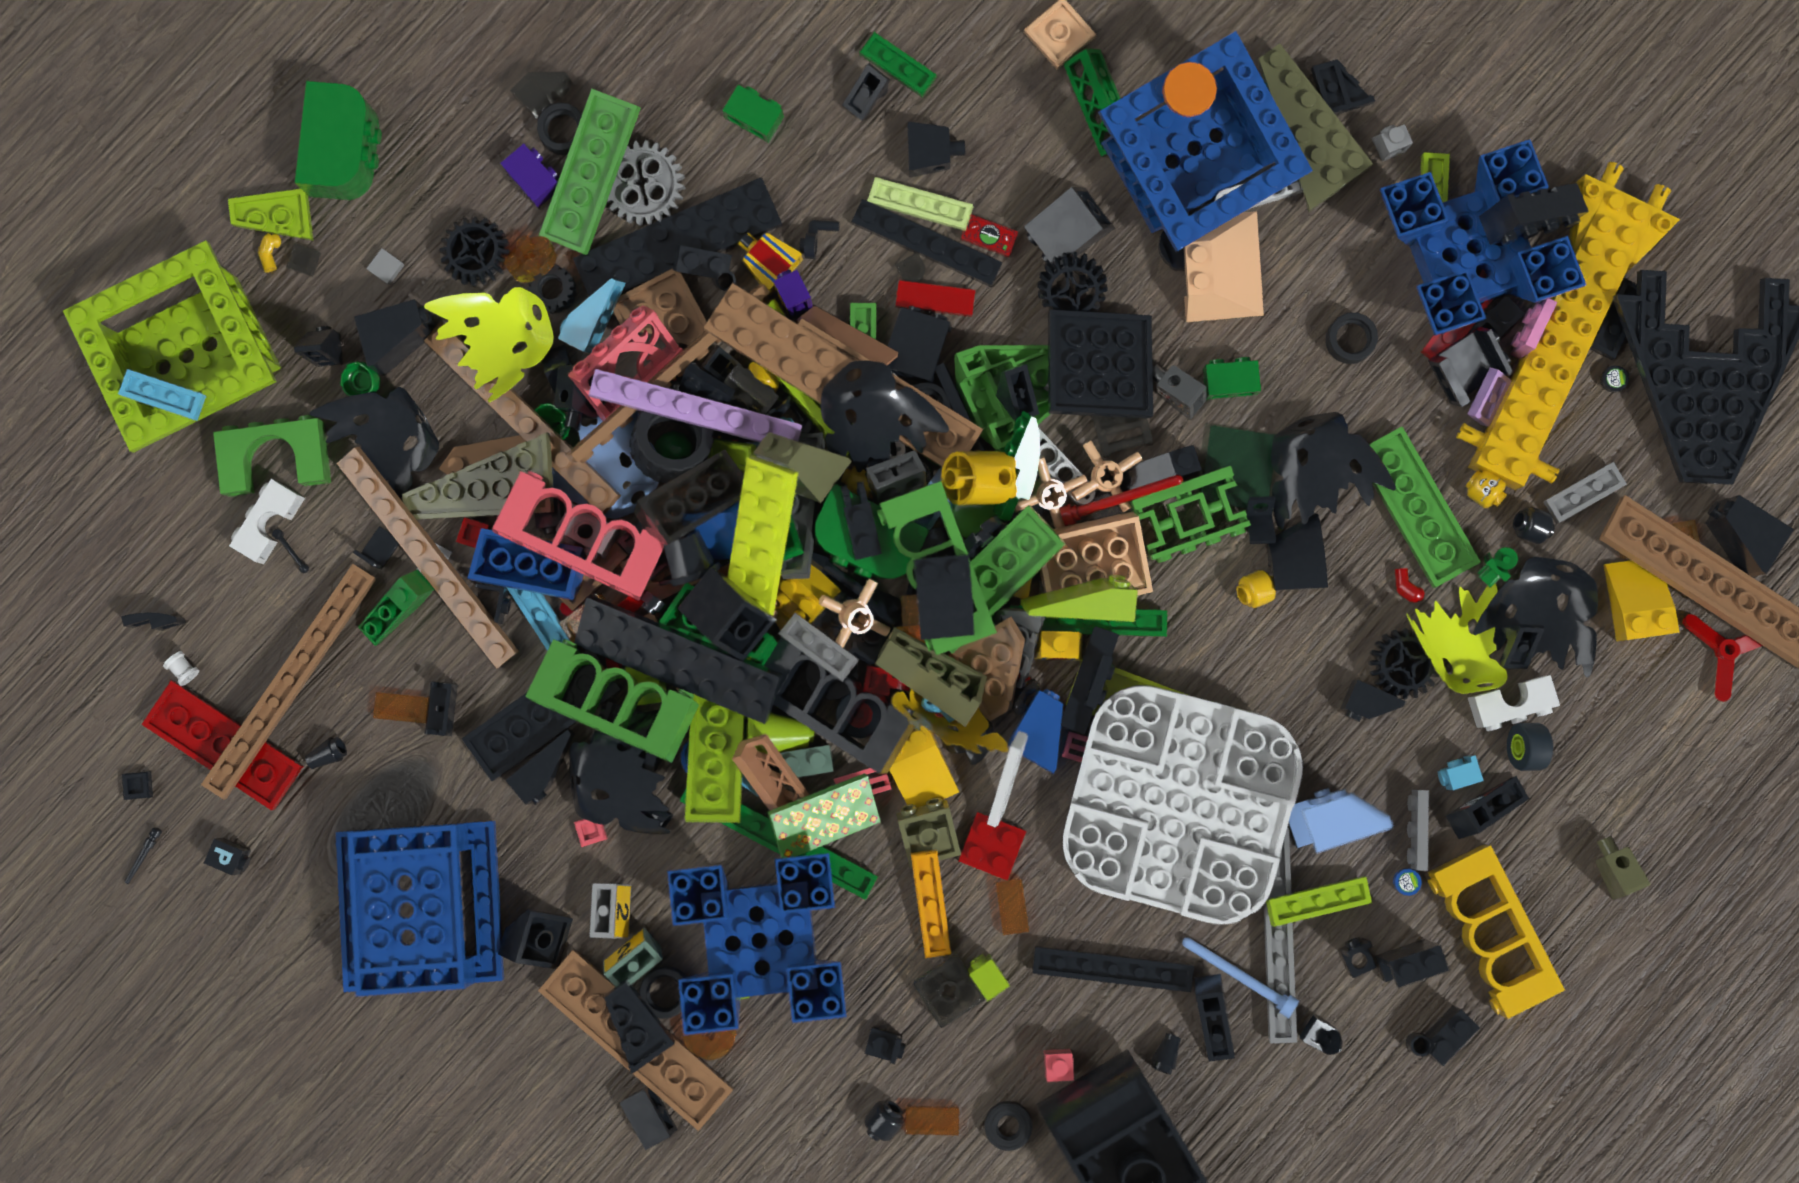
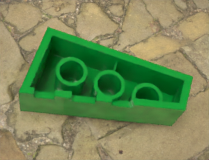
M685 583L658 623L712 644L677 609L694 588L693 585ZM765 633L745 659L764 666L777 645L776 640L768 633Z

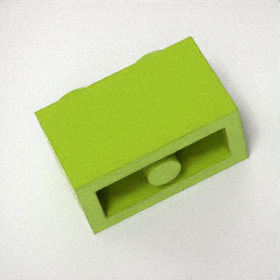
M980 954L970 961L969 975L987 1001L1010 986L990 954L986 957Z

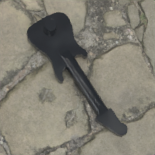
M812 552L811 565L820 571H825L860 596L868 579L862 577L860 583H858L830 563L828 557ZM877 588L867 603L877 621L890 628H893L900 620L905 609L903 608L904 603L900 599L883 593Z

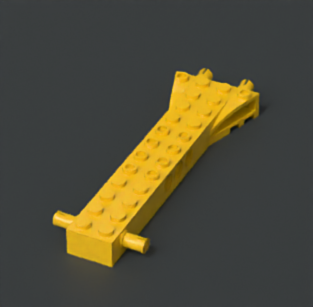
M1608 162L1600 181L1585 174L1576 182L1589 212L1580 217V223L1570 228L1569 240L1587 285L1550 298L1556 301L1557 304L1536 348L1519 360L1513 372L1514 374H1512V381L1485 433L1463 423L1459 429L1461 432H1458L1456 438L1477 447L1468 468L1476 472L1478 470L1480 472L1484 470L1489 471L1504 480L1506 486L1513 490L1524 487L1530 474H1534L1551 484L1557 478L1555 474H1558L1560 469L1539 460V454L1613 301V296H1615L1625 274L1680 220L1662 210L1671 192L1668 187L1665 188V191H1662L1664 185L1656 184L1654 186L1648 203L1616 189L1615 185L1621 172L1624 170L1622 165L1615 168L1616 162Z

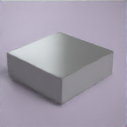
M381 249L367 267V270L390 285L404 267V264L384 249Z

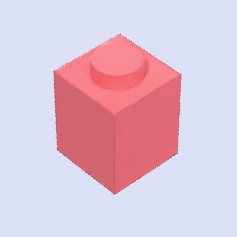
M1044 1050L1045 1078L1047 1082L1074 1081L1073 1055L1071 1050Z

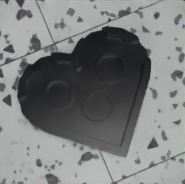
M846 587L835 598V601L843 603L847 600H857L859 596ZM825 608L811 624L834 642L843 627L839 621L838 613L828 608ZM854 613V617L857 619L860 614ZM890 628L887 636H883L871 629L861 634L852 632L843 649L865 663L873 664L877 661L879 652L893 628Z

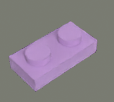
M1490 368L1467 414L1480 425L1489 427L1512 380L1500 370Z

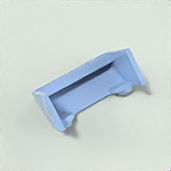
M1329 788L1314 792V798L1296 803L1292 807L1288 822L1296 847L1299 848L1313 843L1316 853L1393 827L1389 815L1357 795L1347 793L1346 789L1330 792Z

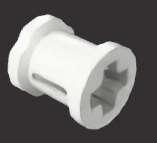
M182 651L173 654L163 665L166 670L169 669L178 678L180 686L189 683L199 673V669L197 667L193 668L184 658L185 654Z

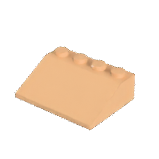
M1133 511L1053 529L1066 545L1039 570L1045 593L1100 578L1109 579V575L1124 576L1125 580L1130 581L1138 590L1137 596L1153 592L1139 516Z

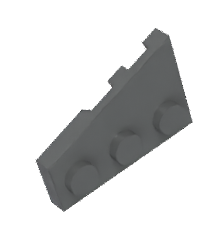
M1000 608L995 613V626L1012 616L1025 638L1019 669L1021 675L1016 685V688H1023L1027 684L1025 679L1028 678L1045 616H1029L1024 609Z

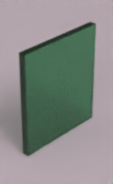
M1216 425L1210 426L1204 474L1231 466L1234 473L1232 477L1237 486L1225 490L1230 506L1246 509L1249 497H1266L1270 495L1273 474L1271 450L1275 434L1232 429ZM1224 479L1201 488L1207 503L1219 500L1215 487L1225 484ZM1258 503L1253 508L1263 509L1267 504Z

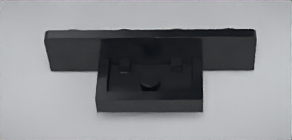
M1099 627L1093 628L1061 720L1062 727L1085 734L1093 709H1096L1097 704L1102 706L1107 693L1106 690H1103L1106 679L1111 680L1115 665H1112V655L1119 634Z

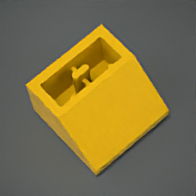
M811 565L809 579H783L782 575L780 576L776 598L777 604L774 610L778 611V614L787 622L796 613L812 624L814 619L825 609V607L819 605L821 596L825 595L835 600L841 590L820 570Z

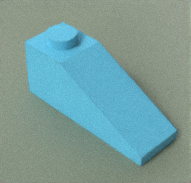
M613 278L607 281L562 322L560 326L561 333L558 339L583 352L592 353V349L599 344L626 283Z

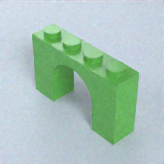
M305 415L300 416L298 421L290 422V419H276L273 421L274 424L264 425L263 422L249 423L247 428L238 429V426L222 427V431L213 432L220 494L228 497L254 494L251 466L253 455L259 446L273 439H283L291 445L295 454L299 484L313 486L331 483L324 422L315 418V416Z

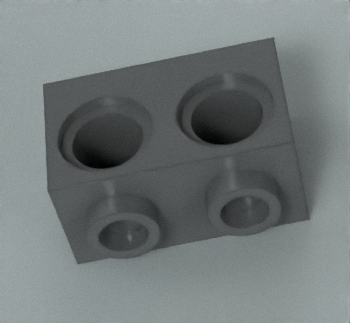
M915 450L866 468L868 487L879 506L880 503L927 486L926 470Z

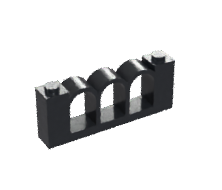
M781 637L765 664V667L783 674L773 705L877 773H888L914 729L909 723L908 718L896 709L885 696L876 693H864L861 683L855 677L847 675L843 681L849 686L851 691L849 704L836 726L816 715V712L832 685L839 681V679L817 664L820 669L821 678L806 706L804 707L787 696L786 693L805 663L813 660ZM871 699L881 709V720L867 745L864 746L845 733L864 702ZM903 705V707L910 713V716L914 720L918 721V719L913 716L914 710L907 705Z

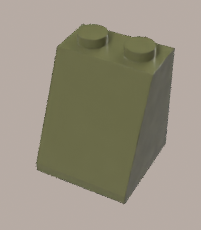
M771 432L761 440L760 445L754 451L758 458L797 471L798 477L795 494L820 503L851 463V460L847 457Z

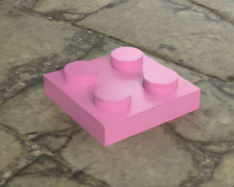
M1548 298L1540 304L1536 303L1533 309L1529 308L1522 320V323L1525 325L1522 331H1518L1511 343V346L1514 348L1510 355L1521 359L1536 348L1557 304L1556 301Z

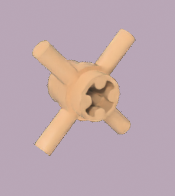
M1090 440L1082 446L1095 466L1091 472V480L1071 492L1072 496L1078 501L1096 489L1102 492H1111L1112 495L1122 493L1119 486L1123 481V472L1143 460L1139 452H1136L1118 464L1113 461H1104ZM1107 468L1108 472L1113 476V481L1107 480L1103 483L1101 477L1105 475L1104 469ZM1129 502L1119 504L1122 512H1125L1131 508Z
M1039 456L1038 473L1040 478L1035 481L1032 491L1033 495L1030 496L1029 500L1024 498L1018 500L1014 511L1018 512L1025 509L1028 505L1034 506L1039 504L1044 509L1050 510L1055 529L1065 527L1059 507L1065 503L1066 493L1088 482L1085 475L1061 483L1056 478L1050 477L1045 457ZM1052 487L1053 493L1050 496V491L1048 489Z
M870 578L857 600H847L840 603L825 595H822L819 600V605L838 613L839 621L843 627L835 643L844 648L852 632L861 634L871 629L883 636H887L890 632L889 626L873 619V615L867 606L878 585L876 581ZM856 612L860 614L857 619L854 617Z

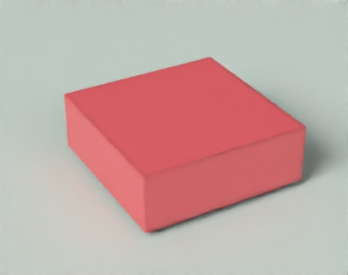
M585 819L574 822L581 847L608 839L604 825Z

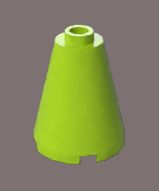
M772 712L765 724L749 717L747 723L744 724V740L767 734L780 753L808 748L809 743L814 741V731L795 718ZM762 744L754 746L757 751L768 754Z

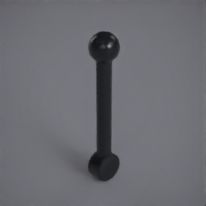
M275 529L272 532V536L279 540L298 564L299 571L303 574L307 573L309 566L300 560L285 540L283 531Z

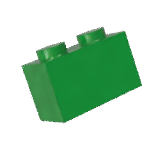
M737 85L722 110L726 120L767 143L771 141L784 119L783 110L779 103L772 99L766 101L759 97V93L749 86L743 88Z
M1250 357L1236 358L1235 362L1225 363L1224 359H1215L1209 361V364H1206L1203 368L1204 385L1207 387L1206 400L1257 396L1261 392L1258 360L1251 361Z

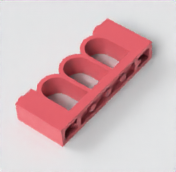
M521 471L492 528L493 533L634 599L640 600L664 550L663 543L667 541L663 538L664 534L652 528L649 531L643 529L641 534H639L634 525L623 520H615L606 524L604 514L597 507L589 504H580L572 508L571 500L563 491L556 488H546V483L542 481L543 477L532 471H528L527 474ZM551 497L563 502L567 510L566 516L552 544L524 532L538 503L545 498ZM584 513L591 514L597 518L601 527L586 560L558 548L572 519ZM615 529L625 530L631 534L635 545L621 576L592 563L604 537Z

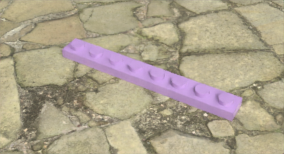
M595 369L589 397L757 442H761L769 432L798 441L802 428L801 424Z

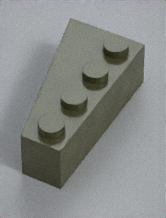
M895 627L893 628L879 652L876 664L966 727L981 704L987 676L944 653L936 655L934 650L928 651L925 643Z

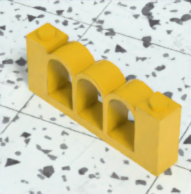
M1483 844L1428 872L1431 878L1428 880L1432 891L1435 894H1439V896L1445 897L1446 909L1453 918L1465 923L1462 927V939L1469 951L1482 956L1479 961L1480 976L1487 985L1494 988L1488 991L1492 998L1489 1000V1003L1497 1015L1500 1014V1016L1509 1019L1565 991L1491 845ZM1489 877L1501 901L1472 916H1463L1457 907V897L1460 892ZM1506 911L1518 935L1490 949H1479L1474 940L1477 926ZM1524 945L1535 968L1506 983H1497L1491 972L1495 959Z

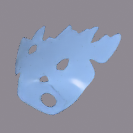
M638 411L631 415L633 420L622 429L618 427L612 432L614 437L603 446L598 444L592 450L594 452L593 456L587 460L621 494V497L605 514L607 518H620L644 508L649 503L659 483L653 481L650 477H646L636 467L634 459H632L630 454L631 448L629 443L631 433L639 416ZM600 417L597 418V425L590 424L587 427L581 425L578 431L580 441L603 421ZM622 452L627 454L632 461L631 466L628 468L621 465L619 456ZM552 468L553 488L563 491L575 503L587 504L588 501ZM625 481L631 482V485L629 487H627L626 489L623 488V483ZM638 491H644V498L639 503L633 504L631 502L632 496Z

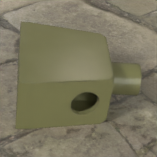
M1612 836L1597 842L1604 857L1596 860V864L1613 900L1651 885L1629 847L1619 850Z

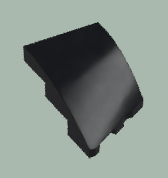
M1313 514L1308 518L1306 524H1303L1302 521L1276 535V543L1267 544L1268 567L1272 566L1275 591L1328 588L1319 514Z

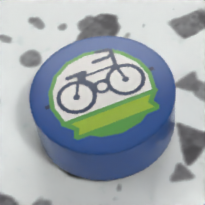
M1401 869L1394 875L1393 885L1400 894L1414 895L1421 888V877L1412 869Z

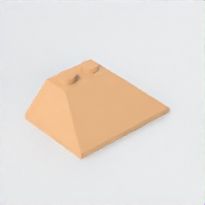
M1257 211L1243 212L1184 247L1187 296H1184L1186 322L1264 315Z

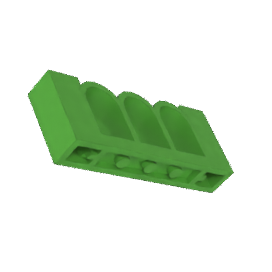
M941 481L880 503L881 509L877 510L882 526L887 524L889 529L895 527L893 534L895 546L903 555L912 557L907 564L906 574L909 583L915 589L916 585L912 572L914 567L913 559H920L951 546L955 555L968 554ZM939 511L950 541L920 552L906 550L900 543L899 535L902 527L912 520ZM971 561L970 572L972 599L975 611H973L975 635L925 640L928 651L934 650L936 655L997 633Z
M553 639L525 697L541 706L672 763L699 707V704L693 700L694 695L682 689H679L678 693L669 689L667 693L662 687L652 682L638 684L637 680L625 670L620 668L606 669L603 664L591 655L579 652L577 644L563 639L562 643ZM584 665H594L596 668V678L582 708L579 709L563 702L562 699L576 671ZM622 678L628 681L629 690L613 724L595 716L594 713L608 685L612 681ZM648 693H659L662 700L661 708L647 738L627 730L626 728L641 698Z

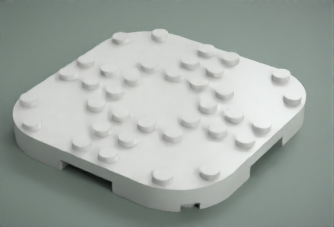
M1136 685L1117 691L1099 707L1091 724L1063 834V850L1066 861L1076 878L1085 886L1098 893L1181 913L1182 916L1213 924H1230L1241 921V919L1261 908L1269 897L1280 861L1279 856L1302 777V758L1295 740L1280 723L1268 716L1149 685Z

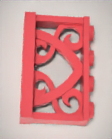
M646 306L633 310L630 317L622 325L615 327L611 335L602 343L597 344L592 349V353L584 360L575 364L573 370L568 374V377L579 388L603 421L621 405L611 402L603 405L600 399L589 397L591 387L588 384V379L594 375L595 369L615 374L616 363L620 353L640 351L636 366L637 374L631 379L647 383L683 351L660 321L656 312ZM647 324H650L652 336L648 343H645L648 339L647 330L644 329V333L641 336L638 335V332ZM659 337L666 345L663 350L654 346ZM645 360H647V361H648V360H651V361L644 367V361H645Z

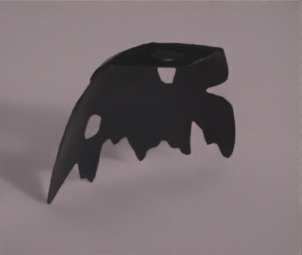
M865 360L850 362L824 386L821 393L822 419L834 431V434L827 433L825 436L827 450L846 457L849 451L857 472H861L863 466L867 465L869 457L882 459L883 461L890 460L891 441L899 442L900 435L906 436L916 450L923 453V448L926 446L924 431L945 433L949 431V427L941 414L913 388L907 386L900 390L895 389L896 381L890 366L883 362ZM853 369L861 370V376L857 380H846L848 372ZM861 390L859 397L853 396L852 393ZM848 409L856 412L857 420L854 424H850L846 418L845 411ZM902 414L908 415L912 420V425L908 427L903 426L899 421Z
M397 387L394 391L390 392L387 399L377 393H363L326 403L310 412L311 416L337 422L327 432L328 438L326 443H331L351 434L357 435L354 442L362 446V451L386 481L389 480L388 484L399 498L412 486L413 478L411 471H424L431 464L439 450V441L428 420L413 398L402 387ZM367 414L369 416L368 423L361 426L356 425L353 421L359 415ZM417 415L421 419L422 423H418L416 421L415 417ZM416 436L418 443L412 449L404 451L403 445L408 437Z
M1338 412L1301 418L1277 433L1273 439L1271 450L1272 468L1284 477L1282 480L1276 481L1272 487V496L1275 497L1274 515L1280 531L1284 529L1285 519H1291L1292 505L1295 499L1301 513L1302 523L1306 524L1309 516L1314 514L1317 505L1321 508L1327 507L1332 513L1336 514L1339 489L1348 490L1349 482L1355 484L1362 499L1368 506H1370L1371 500L1374 498L1373 482L1390 490H1396L1389 471L1377 453L1361 435L1348 434V425L1345 418ZM1313 420V423L1307 426L1298 427L1302 422ZM1315 429V433L1312 435L1306 433L1308 430ZM1301 448H1305L1308 451V462L1304 466L1301 465L1297 456V451ZM1352 459H1356L1361 465V473L1356 474L1349 466Z
M1544 557L1530 558L1524 564L1520 572V578L1507 581L1492 598L1481 615L1473 635H1478L1495 627L1493 643L1496 644V649L1499 651L1506 641L1502 627L1517 624L1543 625L1545 630L1533 657L1538 652L1544 653L1549 650L1552 660L1556 661L1559 669L1563 670L1569 645L1571 644L1575 652L1576 665H1582L1585 677H1589L1592 673L1596 657L1597 633L1592 627L1585 626L1583 623L1595 616L1598 610L1596 581L1572 562ZM1556 566H1568L1573 569V572H1563ZM1554 574L1560 577V579L1554 581L1551 579V575ZM1562 593L1568 596V604L1564 612L1560 611L1557 605V597ZM1514 604L1517 612L1513 618L1509 619L1505 616V613L1509 606Z
M660 710L632 716L626 729L647 738L648 734H646V731L654 723ZM600 731L595 734L591 744L575 742L569 748L570 786L575 812L579 817L601 825L609 824L617 818L619 825L628 831L646 834L670 833V830L659 826V820L649 818L640 812L668 811L667 806L661 803V799L652 794L656 789L657 783L663 781L665 777L641 767L645 759L638 757V755L644 750L632 746L630 750L620 752L617 749V744L623 741ZM572 774H573L574 787H573V785H572ZM576 776L580 777L581 782L579 785L576 784ZM595 789L604 790L609 794V798L603 800L593 799L591 791Z

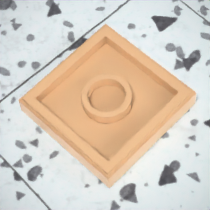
M1058 0L1024 29L1027 37L1057 70L1096 37V33L1066 0Z

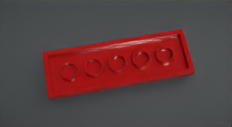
M172 680L141 724L209 770L213 768L242 726ZM266 741L235 787L272 811L276 809L304 766Z

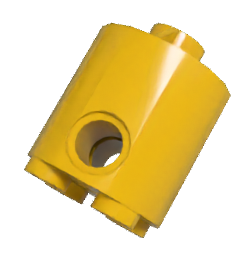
M957 451L950 454L944 462L941 473V483L947 499L956 505L1001 504L1009 498H1014L1017 493L1016 460L1013 456H1008L1004 452Z

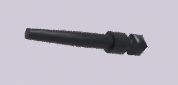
M159 828L151 829L150 837H147L144 841V846L124 881L126 884L130 883L150 849H153L155 846L156 838H159L162 834V830Z

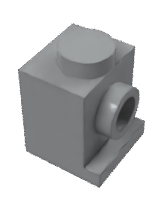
M1405 124L1399 127L1395 125L1388 126L1380 131L1381 134L1372 138L1382 162L1406 152L1413 144Z

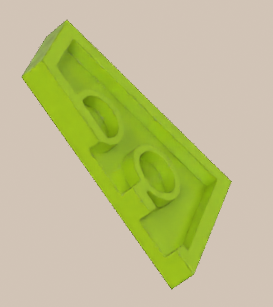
M302 189L228 199L230 221L234 227L313 241L309 199Z

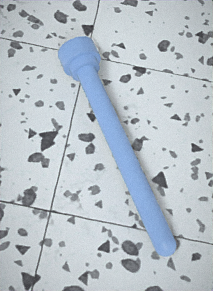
M1186 937L1183 939L1182 944L1185 948L1277 1005L1276 1008L1280 1010L1279 1013L1289 1019L1300 1000L1292 995H1280L1191 938Z

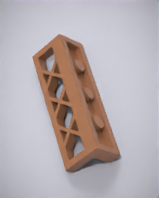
M767 734L740 741L732 760L770 811L809 795ZM762 744L768 754L757 751L754 746ZM768 764L779 767L782 774L772 771ZM782 783L792 786L796 792L793 793L785 790Z

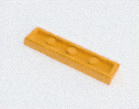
M937 849L910 853L925 958L951 955Z

